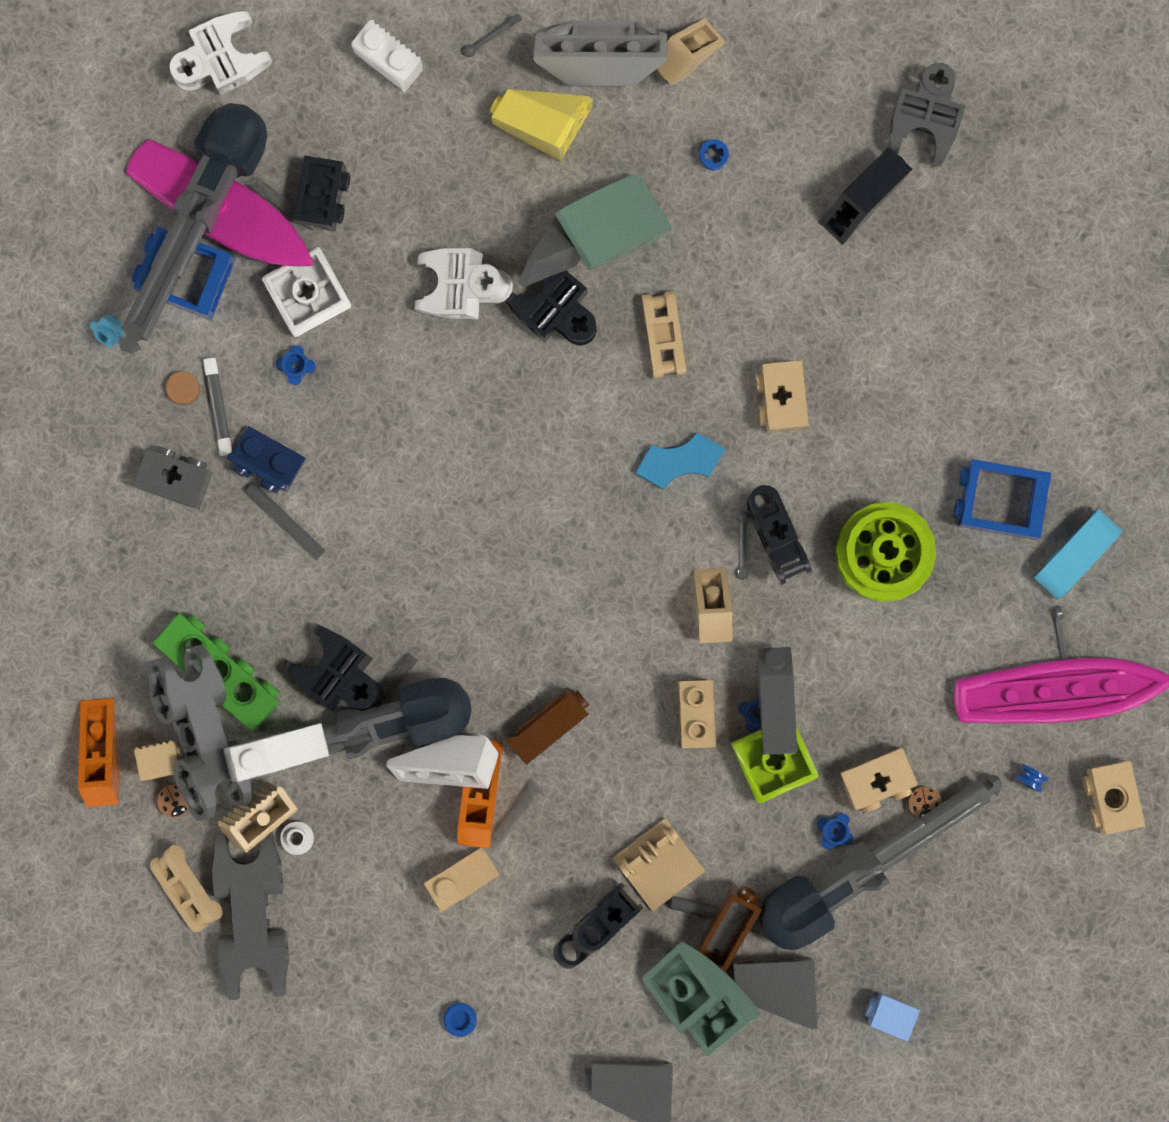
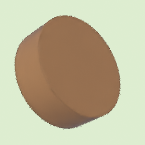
M180 371L168 379L166 391L173 402L179 405H189L199 397L200 383L191 373Z

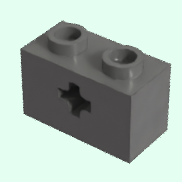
M157 446L156 451L146 448L133 486L200 510L213 475L211 471L206 470L207 463L188 457L187 462L174 458L176 452L161 446ZM176 468H178L177 473L182 475L181 480H174L171 485V480L166 477L168 471L175 472Z

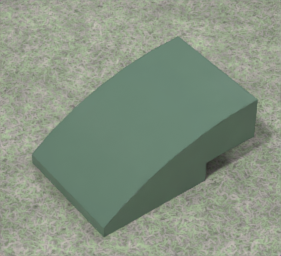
M639 173L603 187L555 213L589 271L626 257L636 249L657 241L673 229Z
M684 942L678 944L641 978L677 1030L681 1033L688 1029L707 1056L723 1048L762 1015L751 999L722 969Z

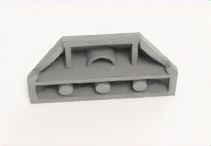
M570 21L555 26L547 32L541 31L536 33L533 60L568 86H635L666 62L667 34L657 32L652 27L638 21Z

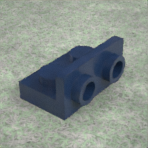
M250 426L246 428L233 453H229L227 459L233 462L232 470L246 478L251 473L262 478L259 485L275 494L278 493L279 489L288 492L307 459Z

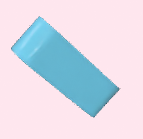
M1099 508L1090 515L1091 518L1084 525L1081 524L1068 538V543L1052 555L1046 562L1047 565L1033 576L1057 600L1071 589L1123 532Z

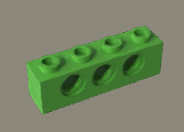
M179 613L153 644L186 673L184 662L185 649H188V645L192 640L199 639L209 652L214 664L218 661H224L228 666V674L222 679L226 691V701L222 706L249 730L256 732L282 703L277 698L280 691L266 679L260 683L252 675L256 670L243 658L240 657L238 661L233 659L227 653L231 648L218 636L211 639L203 632L206 625L191 613L186 617L184 614ZM196 657V658H197V662H198V664H199V666H200V668H201L200 660H199L198 657ZM242 683H248L253 688V696L247 702H242L237 696V689Z

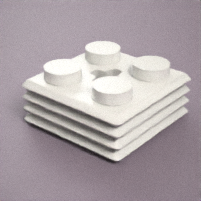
M319 247L309 251L313 260L312 266L283 265L262 278L263 283L294 337L302 335L351 307L349 299ZM305 285L309 289L315 287V290L312 292L313 297L308 300L305 297L299 298V295L303 293L301 288Z

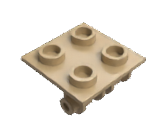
M666 818L613 857L620 870L628 878L652 912L705 872L704 868Z

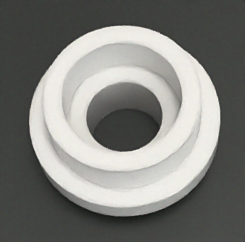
M291 822L281 832V844L288 853L301 855L312 847L314 833L310 826L304 822ZM294 832H299L303 836V841L299 845L291 841V835Z

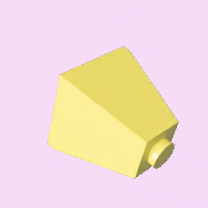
M508 89L503 97L497 96L490 109V113L493 114L492 123L495 126L561 162L592 109L593 99L582 95Z

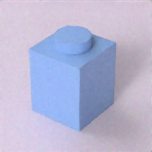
M879 992L877 999L870 998L864 1016L869 1017L867 1024L870 1027L908 1042L920 1010L913 1005Z

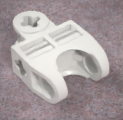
M246 11L226 14L189 30L195 46L177 53L170 62L171 75L181 89L193 91L214 82L221 96L249 82L271 65L272 59L267 51L255 55L253 52L240 53L231 43L232 34L252 24L253 20L250 14ZM208 35L216 49L214 52L206 38ZM218 61H222L229 78H226ZM189 65L193 74L187 77L183 68Z
M443 248L424 252L418 255V266L432 268L437 273L438 285L430 295L424 296L423 299L415 300L414 310L447 319H478L479 303H500L505 301L512 292L513 282L508 273L488 264L482 265L483 254L471 248Z

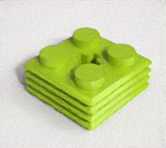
M797 726V753L782 754L783 760L779 762V769H775L772 765L767 766L766 760L770 756L769 754L763 755L761 730L731 743L757 803H764L819 777Z

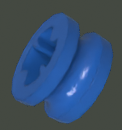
M718 139L706 141L701 146L699 152V160L702 166L711 171L723 168L729 157V150L726 144ZM715 147L716 151H722L723 157L719 156L720 162L713 163L711 158L706 159L705 153L709 154L708 148Z
M1022 764V773L1016 775L1015 779L1041 793L1043 791L1041 788L1042 783L1048 782L1049 778L1037 770Z

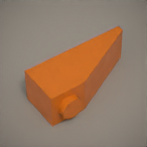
M114 698L80 701L78 790L86 807L119 804L120 770Z
M489 740L499 755L488 789L463 787L457 845L481 848L491 847L503 742Z

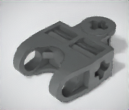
M933 63L929 65L920 78L917 92L906 88L901 89L890 125L889 147L896 154L900 150L903 138H907L912 130H920L935 137L936 150L932 164L940 167L943 164L957 137L965 110V105L950 101L956 78L953 69L947 64ZM935 76L941 77L940 83L942 84L940 88L933 87L934 81L932 80Z

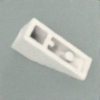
M321 723L223 748L230 780L233 782L269 774L329 756Z
M473 733L470 736L455 735L391 758L386 766L402 782L488 789L499 753L484 735Z

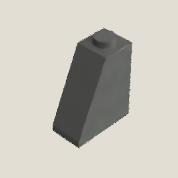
M812 958L732 962V970H726V974L743 990L757 1008L807 1028L818 1029L815 965Z
M592 1060V1068H585L584 1089H591V1098L637 1122H671L672 1063Z

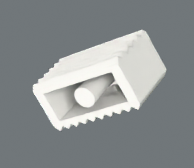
M369 20L351 43L355 54L403 92H406L423 71L421 57H416L415 52L411 53L410 48L406 49L405 44L401 45L400 40L396 41L395 36H390V32H385V29L380 28L379 24H375L374 20Z

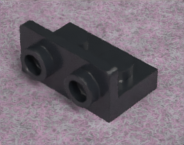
M304 155L293 216L294 222L326 227L329 231L334 232L336 231L337 223H343L345 204H340L342 191L348 192L351 173L346 172V166L343 161Z

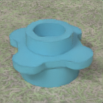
M106 315L100 321L93 320L90 323L96 339L109 348H112L116 343L119 344V336L124 338L123 335L125 333L121 330L123 324L114 316Z

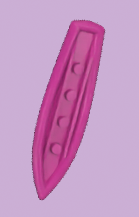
M148 139L132 155L126 173L174 212L173 207L178 197L186 190L199 161ZM234 180L220 208L217 222L211 234L206 232L204 234L227 248L249 258L284 266H312V257L304 241L291 223L263 197Z
M1086 657L1047 661L958 679L954 685L953 703L957 717L962 723L1028 724L1091 720L1120 714L1141 706L1159 696L1169 688V674L1148 665L1117 658Z

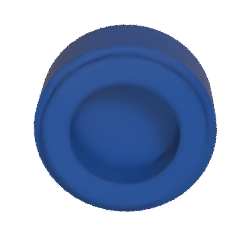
M458 1002L448 1007L444 1014L443 1023L451 1035L464 1037L474 1030L477 1024V1015L469 1004Z

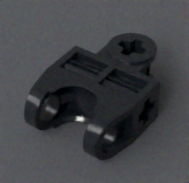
M566 270L545 278L544 287L536 296L525 297L521 294L517 296L511 292L510 296L505 300L518 319L545 343L555 331L577 346L589 344L596 336L595 317L580 304L582 299L588 294L587 287ZM576 321L580 324L586 321L587 331L584 333L579 330L577 333H574L573 323Z
M769 485L756 487L747 499L746 508L765 552L768 554L770 564L779 583L783 585L786 583V579L804 571L807 574L812 572L807 555L798 541L799 537L778 491ZM758 495L766 496L771 502V508L768 510L759 509L755 503V497ZM780 529L781 535L779 537L773 536L772 530ZM797 558H799V560H800V561H797V562H795V563H793V564H790V565H788V566H786V567H784V568H781V567H780V566H782V565H784V564H786V563H788V562H791V561H793V560H795V559H797Z
M319 624L315 626L312 632L320 637L318 641L324 649L321 662L314 667L307 668L289 661L284 667L303 691L331 711L335 710L342 699L360 711L378 707L383 702L384 693L381 685L363 672L373 658L347 638ZM362 688L369 694L366 700L359 694Z
M622 882L606 894L592 911L586 914L555 944L553 955L560 966L566 969H573L590 954L597 952L644 908L641 904L637 905L624 891V884ZM564 944L570 945L575 949V961H570L564 957L562 953Z

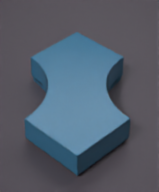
M696 433L688 443L677 448L664 449L651 445L635 474L663 490L672 480L682 475L699 474L709 478L725 448L699 433Z

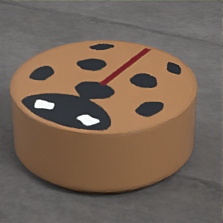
M177 784L168 785L160 791L157 804L159 810L164 815L176 818L183 816L189 811Z
M918 787L908 797V809L916 818H921L942 804L939 793L930 787Z

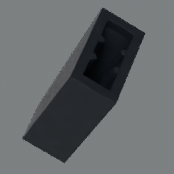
M888 147L841 193L819 224L843 245L895 191L913 169L900 155Z

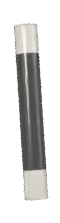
M207 358L203 360L219 454L220 457L228 456L229 453H233L216 358Z

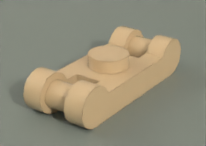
M674 290L665 291L664 295L652 297L651 294L641 295L654 379L664 378V374L676 372V375L687 374ZM666 308L667 316L655 318V309ZM673 350L674 360L662 361L661 352Z
M172 845L164 851L163 855H158L151 861L150 868L188 927L194 932H201L209 923L215 922L222 916V908L219 903L209 898L185 862L184 850L178 845Z

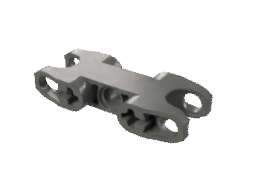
M198 645L185 649L184 662L186 674L184 679L179 678L172 663L166 656L148 661L150 698L155 714L164 724L173 722L184 758L176 761L174 764V776L179 792L195 819L202 821L215 817V790L217 785L221 787L227 800L233 807L251 803L252 789L250 779L238 782L230 780L223 748L238 745L239 743L236 741H226L216 708L223 705L226 701L224 683L209 652L203 645ZM196 655L198 656V658H199V660H200L201 668H200V666H199V664H198V662H197ZM159 668L161 669L163 679L160 676ZM236 785L239 787L241 796L237 792ZM199 799L203 805L204 810L201 808Z
M273 831L260 841L259 856L254 862L249 864L239 863L232 857L229 849V839L225 834L216 835L212 866L215 899L231 898L234 935L218 937L219 969L223 976L229 1001L240 998L241 974L244 970L251 967L262 968L268 973L274 997L286 994V976L289 964L287 931L270 932V920L266 919L268 895L282 894L284 889L282 862L276 848Z

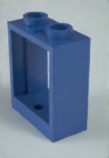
M157 226L155 234L150 233L144 246V252H147L143 264L136 266L132 277V282L135 283L133 288L138 293L151 270V264L169 230ZM199 242L194 253L215 261L198 304L174 295H170L167 304L212 320L233 268L235 258L232 254Z
M972 459L968 462V467L962 466L960 472L959 486H964L962 499L957 498L953 514L954 518L959 519L958 527L1031 540L1040 539L1051 473ZM979 471L1032 480L1024 527L971 518Z

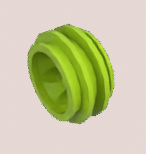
M894 502L873 503L855 512L840 529L834 548L836 568L845 584L860 597L876 602L899 601L918 591L931 576L937 557L935 537L926 520L910 507ZM885 521L893 523L894 531L892 533H885L883 531L882 524ZM863 531L869 532L872 536L871 541L867 544L862 543L859 539V535ZM907 535L913 540L914 546L912 548H906L903 542V538ZM882 543H889L890 549L895 550V556L892 560H886L885 554L879 552V547ZM860 556H865L869 559L867 568L863 569L858 566L857 559ZM904 560H908L912 564V570L909 573H904L900 569V564ZM882 570L887 571L890 578L887 583H881L877 579L878 573Z

